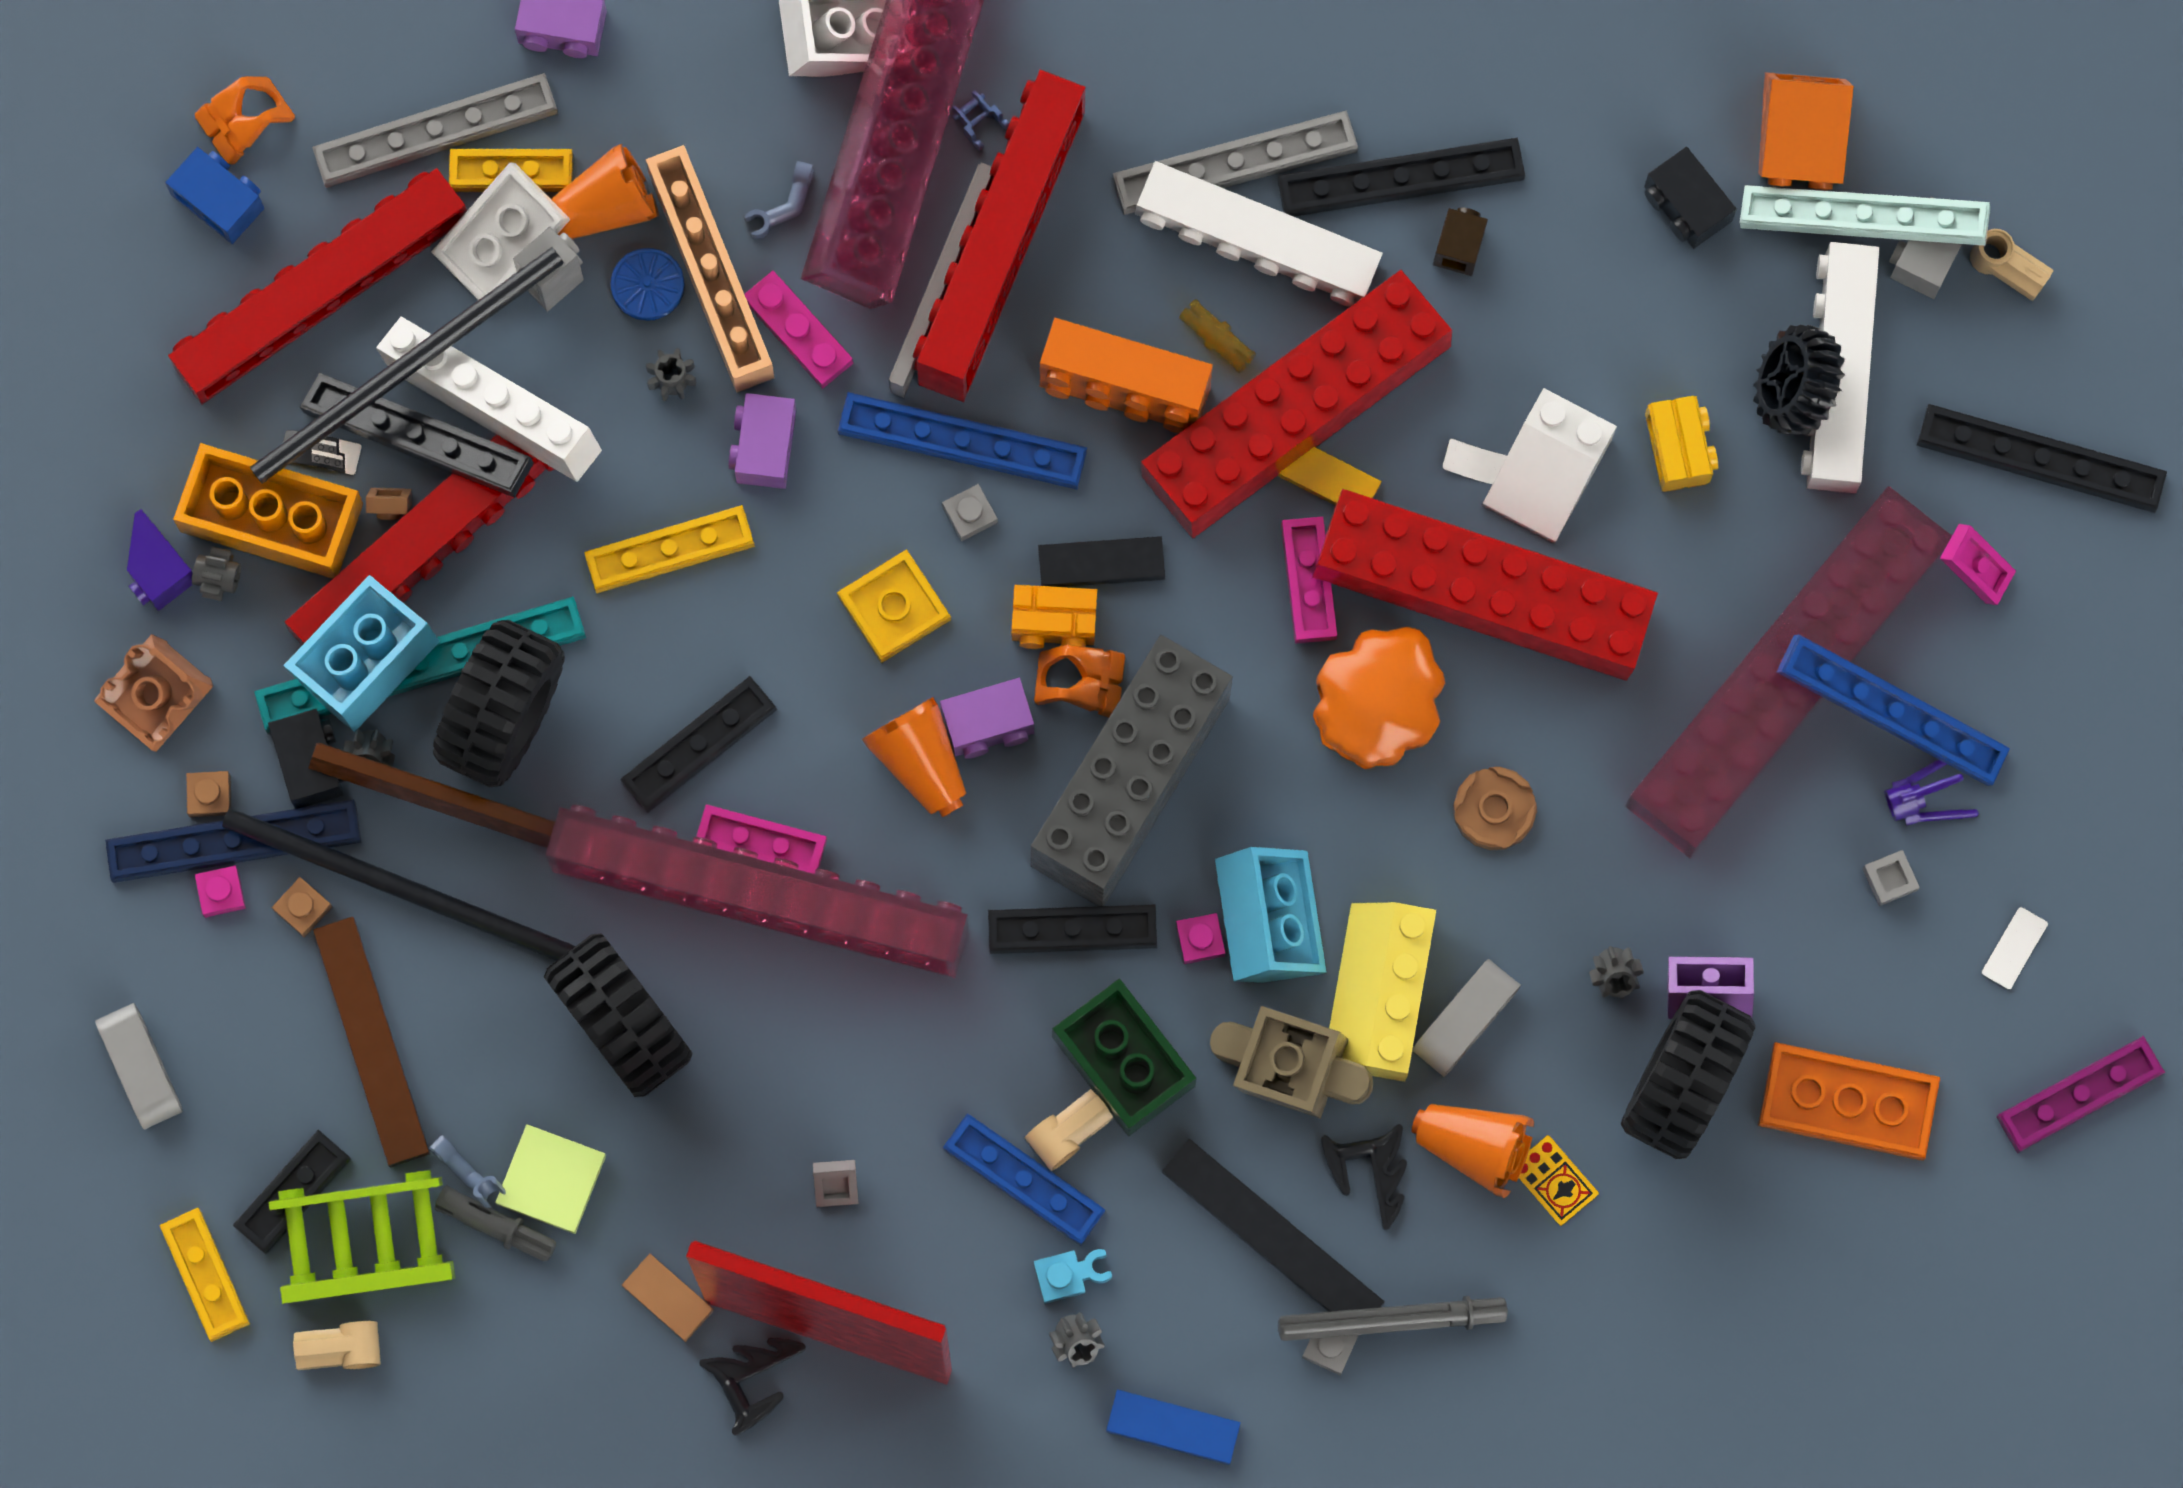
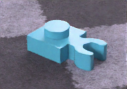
M1103 1249L1094 1250L1086 1256L1085 1260L1080 1262L1077 1261L1075 1250L1034 1261L1044 1304L1085 1294L1083 1281L1090 1280L1101 1284L1111 1280V1271L1100 1274L1096 1273L1092 1268L1094 1261L1106 1257V1251Z

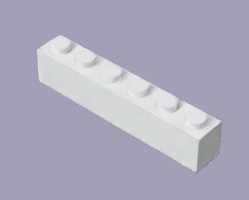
M1157 161L1153 164L1135 210V215L1140 216V221L1148 227L1163 230L1165 226L1179 232L1178 237L1190 244L1201 245L1202 242L1217 247L1216 252L1227 259L1238 261L1240 257L1254 262V268L1264 274L1277 276V273H1281L1293 278L1292 283L1297 287L1312 292L1318 288L1330 293V299L1336 303L1351 307L1367 294L1383 254L1370 247Z
M1830 242L1826 254H1819L1816 278L1823 279L1822 294L1816 293L1813 318H1820V330L1835 336V343L1841 345L1840 356L1845 358L1841 371L1845 376L1840 380L1839 388L1842 391L1838 392L1835 398L1837 406L1831 407L1829 410V419L1821 420L1819 429H1812L1806 435L1811 436L1810 451H1803L1801 475H1808L1807 489L1856 493L1861 484L1879 247Z
M400 317L376 349L386 365L389 366L431 334L405 318ZM452 346L405 379L576 482L579 481L602 451L588 426Z

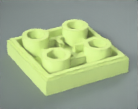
M526 1124L502 1184L506 1194L499 1192L495 1203L503 1208L576 1234L605 1161L606 1154Z

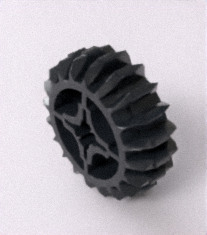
M1800 324L1798 326L1790 325L1786 331H1779L1777 340L1769 342V351L1767 354L1761 355L1763 362L1761 368L1757 369L1759 373L1758 380L1753 384L1757 389L1753 402L1758 404L1757 415L1762 417L1763 424L1768 425L1771 429L1778 430L1779 433L1798 436L1800 434L1808 435L1812 429L1818 430L1821 426V420L1829 419V410L1831 407L1837 406L1835 398L1837 393L1842 391L1839 388L1840 380L1845 376L1841 371L1845 358L1840 356L1841 345L1835 343V336L1820 330L1818 327Z

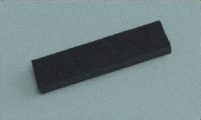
M749 676L620 780L646 813H649L773 714L777 708L752 677Z
M1156 904L988 910L990 954L1157 948Z

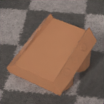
M151 634L143 644L132 646L124 658L125 665L114 677L107 679L94 702L149 749L157 752L212 689L213 683L210 677L199 671L173 649L166 640Z

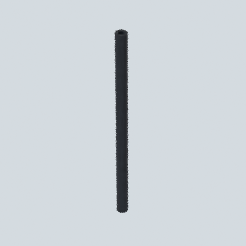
M553 247L549 248L257 461L250 469L262 484L563 265L564 262Z
M229 808L223 820V828L555 961L575 947V945L235 809Z

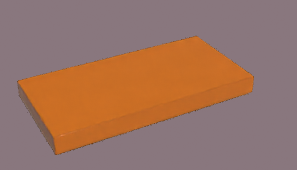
M1775 1042L1772 1048L1758 1126L1924 1161L1926 1159L1940 1077Z

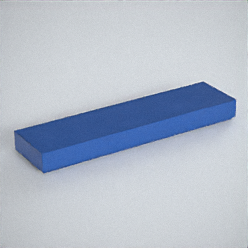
M968 1113L943 1146L944 1151L1080 1246L1105 1213L1103 1207Z

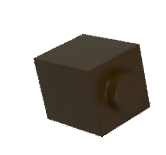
M1460 207L1457 210L1449 208L1435 253L1433 266L1472 276L1488 219L1481 217L1479 212L1470 208Z

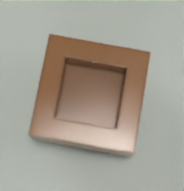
M370 488L366 496V513L377 514V518L382 520L400 519L402 514H407L412 506V489Z
M229 771L186 773L188 816H225L229 808H231V776Z
M299 877L271 908L305 938L329 912L332 905Z

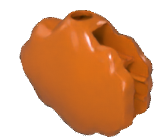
M1406 626L1389 631L1370 629L1361 632L1355 640L1351 651L1331 654L1317 675L1316 684L1321 701L1313 712V718L1320 730L1322 744L1337 752L1342 758L1354 762L1363 769L1395 765L1402 758L1405 750L1425 746L1441 722L1435 705V699L1442 692L1446 684L1443 671L1435 662L1430 640L1420 629Z

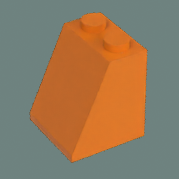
M1765 72L1758 173L1761 177L1768 178L1767 184L1792 186V180L1809 181L1808 188L1832 190L1833 183L1843 184L1854 88L1849 81L1840 78Z

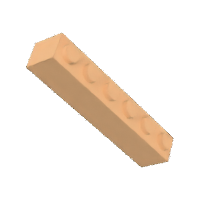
M682 145L646 159L650 179L736 393L774 379L771 359L685 146Z

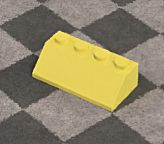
M1396 902L1351 903L1329 1028L1341 1032L1348 1038L1342 1058L1363 1065L1372 1076L1402 1082L1406 1081L1436 910Z

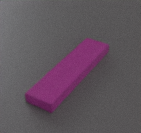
M2142 1036L2007 1109L1996 1117L2016 1152L2019 1153L2163 1075L2165 1071L2145 1037Z

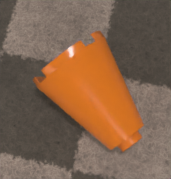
M622 144L613 147L551 198L570 218V221L558 233L559 236L564 232L571 239L651 221L659 216L653 194L647 195L644 184L647 180L626 146L623 147Z
M934 697L862 738L866 747L930 814L939 811L941 817H944L963 806L960 798L967 793L938 703Z
M1430 1104L1426 1110L1420 1109L1417 1112L1412 1125V1133L1417 1134V1144L1494 1195L1505 1198L1511 1192L1504 1189L1508 1180L1517 1182L1526 1162L1533 1138L1525 1134L1526 1126L1534 1127V1120L1525 1115Z

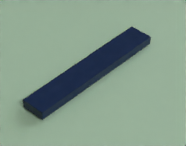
M354 799L252 816L330 848L362 843ZM223 821L105 840L110 879L113 883L288 855V853L223 828Z

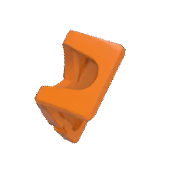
M246 76L239 78L212 97L211 103L204 104L195 112V119L208 137H214L212 143L221 157L228 164H235L244 155L243 151L247 147L250 148L270 123L292 122L295 119V115L268 77ZM247 88L267 93L277 106L264 111L259 116L242 115V100Z
M1063 645L1041 651L1035 687V704L1045 705L1064 701L1090 712L1098 711L1099 715L1109 718L1121 699L1122 688L1118 684L1123 681L1124 653L1113 650L1104 652L1101 648ZM1065 657L1077 667L1082 676L1078 683L1069 688L1047 687L1046 675L1050 666Z

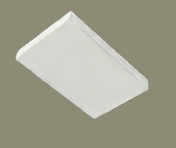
M510 162L431 252L479 300L517 272L513 261L517 254L548 227H551L558 234L570 221V218L516 163Z

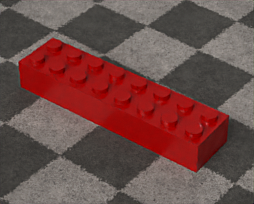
M1041 69L1035 82L1027 81L1020 99V103L1023 104L1020 118L1012 117L1005 135V139L1008 140L1005 153L998 152L990 170V175L993 176L990 189L986 190L983 188L977 199L974 209L977 212L974 227L966 226L959 244V248L962 249L960 260L958 263L952 261L944 279V285H947L943 300L936 298L928 318V321L932 322L928 336L921 335L914 349L913 358L916 359L914 370L918 372L919 386L963 403L965 402L1085 115V86Z
M1399 270L1142 460V478L1193 539L1277 477L1282 470L1310 449L1319 446L1448 350L1452 342V329L1406 274Z
M1345 489L1341 490L1312 578L1324 580L1331 584L1625 681L1628 680L1636 667L1658 592Z

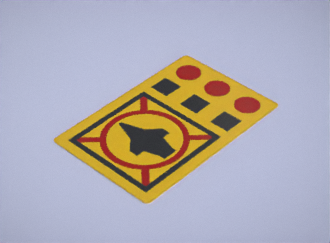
M1549 1135L1529 1150L1519 1179L1554 1220L1562 1226L1592 1201L1599 1192Z

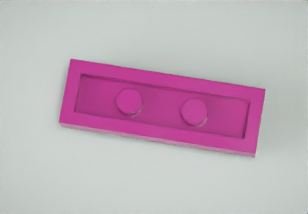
M774 270L744 294L754 314L822 389L854 364L853 358Z
M1323 516L1282 520L1281 529L1295 644L1336 640L1337 627L1331 583L1312 578L1326 536Z
M706 804L694 845L696 848L816 879L826 846L827 836Z

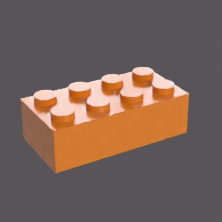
M1054 317L1040 360V387L1046 388L1045 392L1056 398L1068 399L1069 396L1085 400L1084 403L1091 408L1107 411L1110 407L1123 411L1124 416L1131 420L1145 423L1150 419L1163 423L1165 429L1179 434L1202 417L1211 389L1213 364Z

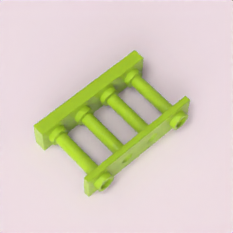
M431 1170L405 1173L406 1182L308 1196L304 1195V1188L278 1191L279 1200L270 1201L269 1209L285 1208L294 1274L290 1276V1284L280 1287L282 1304L456 1278L453 1261L443 1262L442 1254L438 1255L429 1188L443 1185L442 1177L432 1178ZM412 1190L421 1257L417 1258L418 1266L401 1268L400 1260L395 1261L386 1194ZM369 1196L378 1263L374 1264L375 1272L358 1274V1267H353L344 1200ZM327 1202L336 1269L332 1270L333 1278L316 1280L315 1272L311 1273L302 1206Z

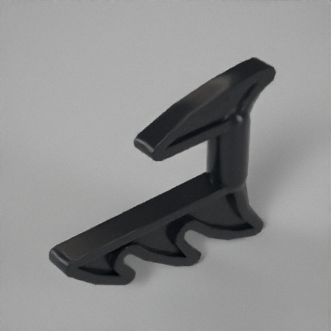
M1398 1124L1386 1135L1371 1140L1344 1144L1336 1143L1324 1135L1321 1138V1143L1333 1179L1345 1196L1350 1193L1345 1160L1364 1157L1371 1158L1382 1228L1388 1230L1398 1216L1404 1201L1403 1194H1399L1393 1202H1390L1389 1198L1395 1192L1405 1172L1407 1161L1402 1159L1393 1170H1387L1399 1149L1403 1131L1402 1125Z
M769 1338L767 1344L777 1349V1352L747 1345L733 1346V1352L748 1360L747 1363L723 1357L700 1360L699 1365L713 1374L722 1386L735 1413V1424L732 1428L734 1436L745 1432L765 1418L784 1397L782 1392H777L757 1403L749 1405L739 1383L806 1350L804 1343L789 1339Z

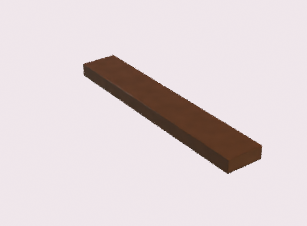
M316 743L308 767L309 769L548 848L557 826L555 821L322 743Z
M352 916L313 929L388 1166L391 1168L430 1155L354 917Z

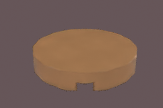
M1489 767V769L1476 771L1470 774L1458 788L1453 804L1455 823L1462 836L1475 846L1487 850L1508 849L1520 843L1532 829L1537 813L1533 790L1528 781L1515 771L1503 767Z

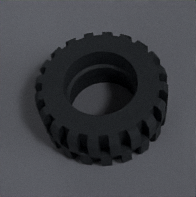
M510 620L497 621L491 625L490 630L484 633L480 643L472 651V655L462 669V673L455 683L451 697L443 711V717L438 725L437 736L433 744V755L439 764L487 787L502 786L505 781H508L512 772L517 769L522 757L528 751L534 736L537 734L558 686L557 682L563 670L562 665L565 656L557 642Z
M602 933L591 934L547 968L544 979L634 1097L646 1096L690 1062L693 1054Z
M1702 990L1690 991L1664 1032L1626 1108L1621 1122L1625 1133L1674 1159L1687 1158L1706 1130L1712 1116H1714L1745 1055L1756 1026L1751 1016Z

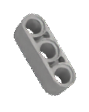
M1487 959L1412 1048V1051L1445 1077L1513 998L1521 985L1490 959Z
M135 1003L95 1020L98 1031L142 1128L145 1130L182 1113V1106Z

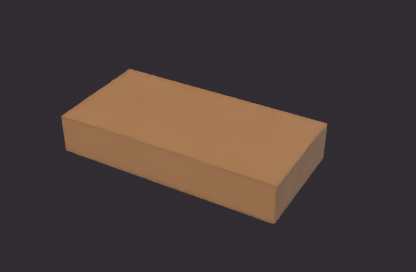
M650 1253L622 1284V1287L685 1343L714 1311L711 1306Z

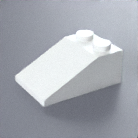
M779 0L789 76L827 77L912 66L919 63L910 0Z
M1543 388L1482 506L1555 544L1611 443L1617 426Z

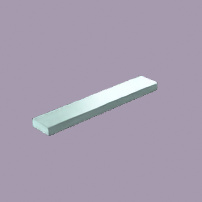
M1745 185L1739 223L1740 227L1744 229L1985 246L1990 202Z

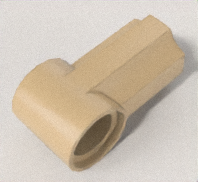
M2001 229L1988 230L1986 244H1991L1999 250L2000 259L1990 258L1985 253L1983 245H1974L1970 252L1972 266L1980 273L1994 275L2033 301L2054 270L2015 245L2012 237L2006 231Z
M1090 1089L1057 1116L1051 1115L1039 1123L1025 1136V1139L1050 1171H1053L1075 1155L1081 1148L1079 1145L1113 1120V1115L1101 1098Z
M376 1321L349 1322L341 1324L339 1328L294 1333V1358L298 1371L342 1366L343 1369H365L381 1365L378 1322Z

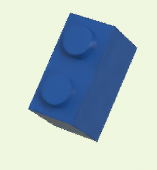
M197 146L165 183L171 196L233 244L264 210L259 197L261 190L247 177L242 176L238 179L228 171L230 165L216 152L211 151L208 155Z

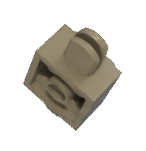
M1261 1006L1253 1028L1230 1021L1219 1024L1211 1034L1210 1046L1215 1056L1223 1062L1239 1067L1233 1086L1242 1093L1321 1119L1328 1097L1348 1104H1360L1368 1099L1373 1091V1078L1366 1067L1342 1058L1348 1038L1339 1031Z

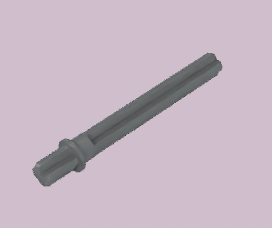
M1463 1296L1462 1301L1285 1315L1279 1317L1278 1332L1281 1340L1290 1341L1465 1326L1466 1330H1472L1473 1325L1505 1322L1507 1320L1508 1308L1506 1300L1502 1297L1471 1300L1470 1296Z

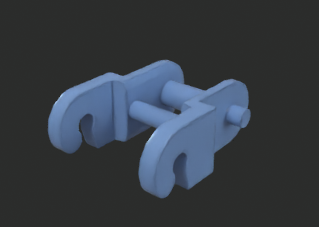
M974 90L971 92L973 99L960 109L955 105L952 107L954 113L952 118L955 121L959 119L964 125V135L980 151L984 148V145L980 140L976 139L973 127L987 116L989 118L994 117L1004 130H1007L1009 122L1007 119H1003L1002 112L995 104L989 107L984 101L986 97L983 93L979 95ZM979 105L984 112L970 122L965 115Z

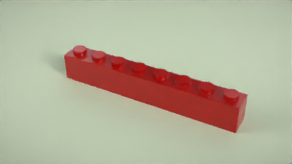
M438 168L430 173L422 172L415 176L408 183V188L396 197L394 195L385 197L375 206V211L363 220L360 218L352 220L343 227L341 235L330 243L326 241L319 243L309 251L308 258L297 266L289 265L275 275L274 282L262 290L257 288L250 291L241 299V305L228 314L227 312L217 314L207 323V328L195 337L192 335L187 336L176 343L173 347V352L168 357L175 370L201 405L446 235L467 212V209Z
M497 434L490 440L527 455L534 462L516 494L518 499L531 491L536 484L534 479L546 469L549 472L554 470V468ZM452 473L284 622L289 632L303 645L369 575L404 603L413 592L411 588L422 578L427 581L434 577L443 567L442 561L453 551L455 553L463 551L473 541L474 532L484 524L490 526L496 522L505 512L504 506L513 497Z

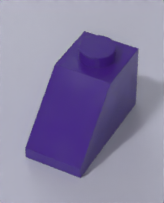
M142 509L134 514L127 571L134 582L128 587L143 606L150 601L156 610L159 611L193 585V572Z

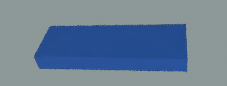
M1117 1389L1106 1432L1230 1465L1241 1422Z

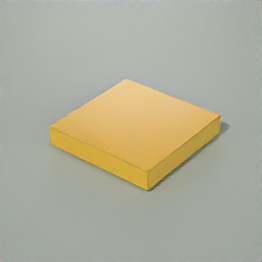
M907 549L837 592L838 598L881 663L951 621L950 614Z

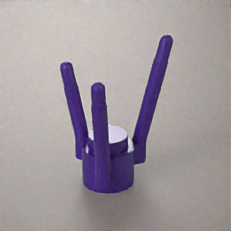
M1939 759L1905 779L1892 782V788L1884 791L1893 820L1904 819L1906 826L1925 821L1975 818L1979 815V812L1976 809L1919 812V809L1926 807L1925 795L1963 781V775L1957 774L1923 787L1915 784L1947 765Z

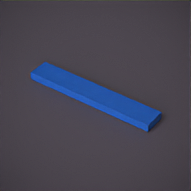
M847 392L838 427L839 435L1078 490L1087 454V447Z
M1799 634L1793 636L1777 670V673L1987 786L1994 784L2010 750L2009 747Z

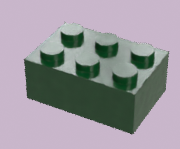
M1120 978L1052 1028V1038L1094 1093L1105 1103L1114 1119L1128 1137L1196 1086L1197 1078Z

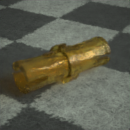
M1197 299L1193 300L1189 304L1190 310L1185 308L1180 314L1179 319L1184 321L1205 340L1204 346L1210 351L1215 349L1238 373L1242 372L1246 368L1244 364L1246 362L1250 364L1257 353L1248 348L1231 332V326L1226 321L1221 323L1200 304V301Z

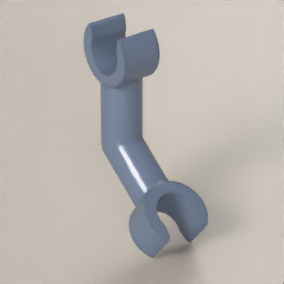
M797 161L788 203L766 212L754 209L745 215V222L756 218L764 221V226L760 230L752 232L753 239L764 238L769 233L771 227L801 214L807 191L813 178L814 169H812V164Z
M443 1135L430 1146V1151L473 1190L474 1196L483 1207H492L487 1201L488 1196L492 1192L500 1191L502 1194H506L505 1188L494 1176L484 1178Z

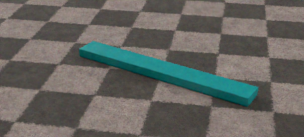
M574 596L438 636L437 638L440 642L388 697L460 676L462 669L472 655V651L480 643L484 633L490 630L491 625L497 621L510 620L557 642L560 646L585 639L586 635ZM297 679L254 691L267 733L270 732L269 722L312 709H317L321 717L332 714Z

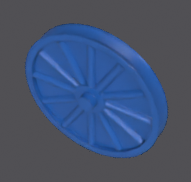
M641 248L634 250L621 258L612 272L611 291L617 306L625 314L638 320L650 321L667 316L678 306L684 294L685 282L680 265L671 255L659 249Z

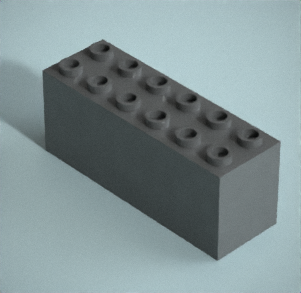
M1160 634L1031 844V867L1095 905L1104 906L1229 702L1233 676Z

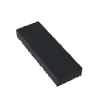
M1162 536L1038 545L1041 586L1070 587L1165 580Z
M317 1130L233 1226L263 1253L267 1254L288 1231L285 1208L269 1209L270 1201L279 1200L278 1191L304 1188L305 1196L321 1194L351 1158L321 1131ZM310 1205L302 1206V1212L304 1213Z

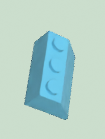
M369 575L283 666L328 711L355 732L440 641L427 622Z
M1249 847L1215 859L1234 982L1264 983L1327 973L1308 851Z

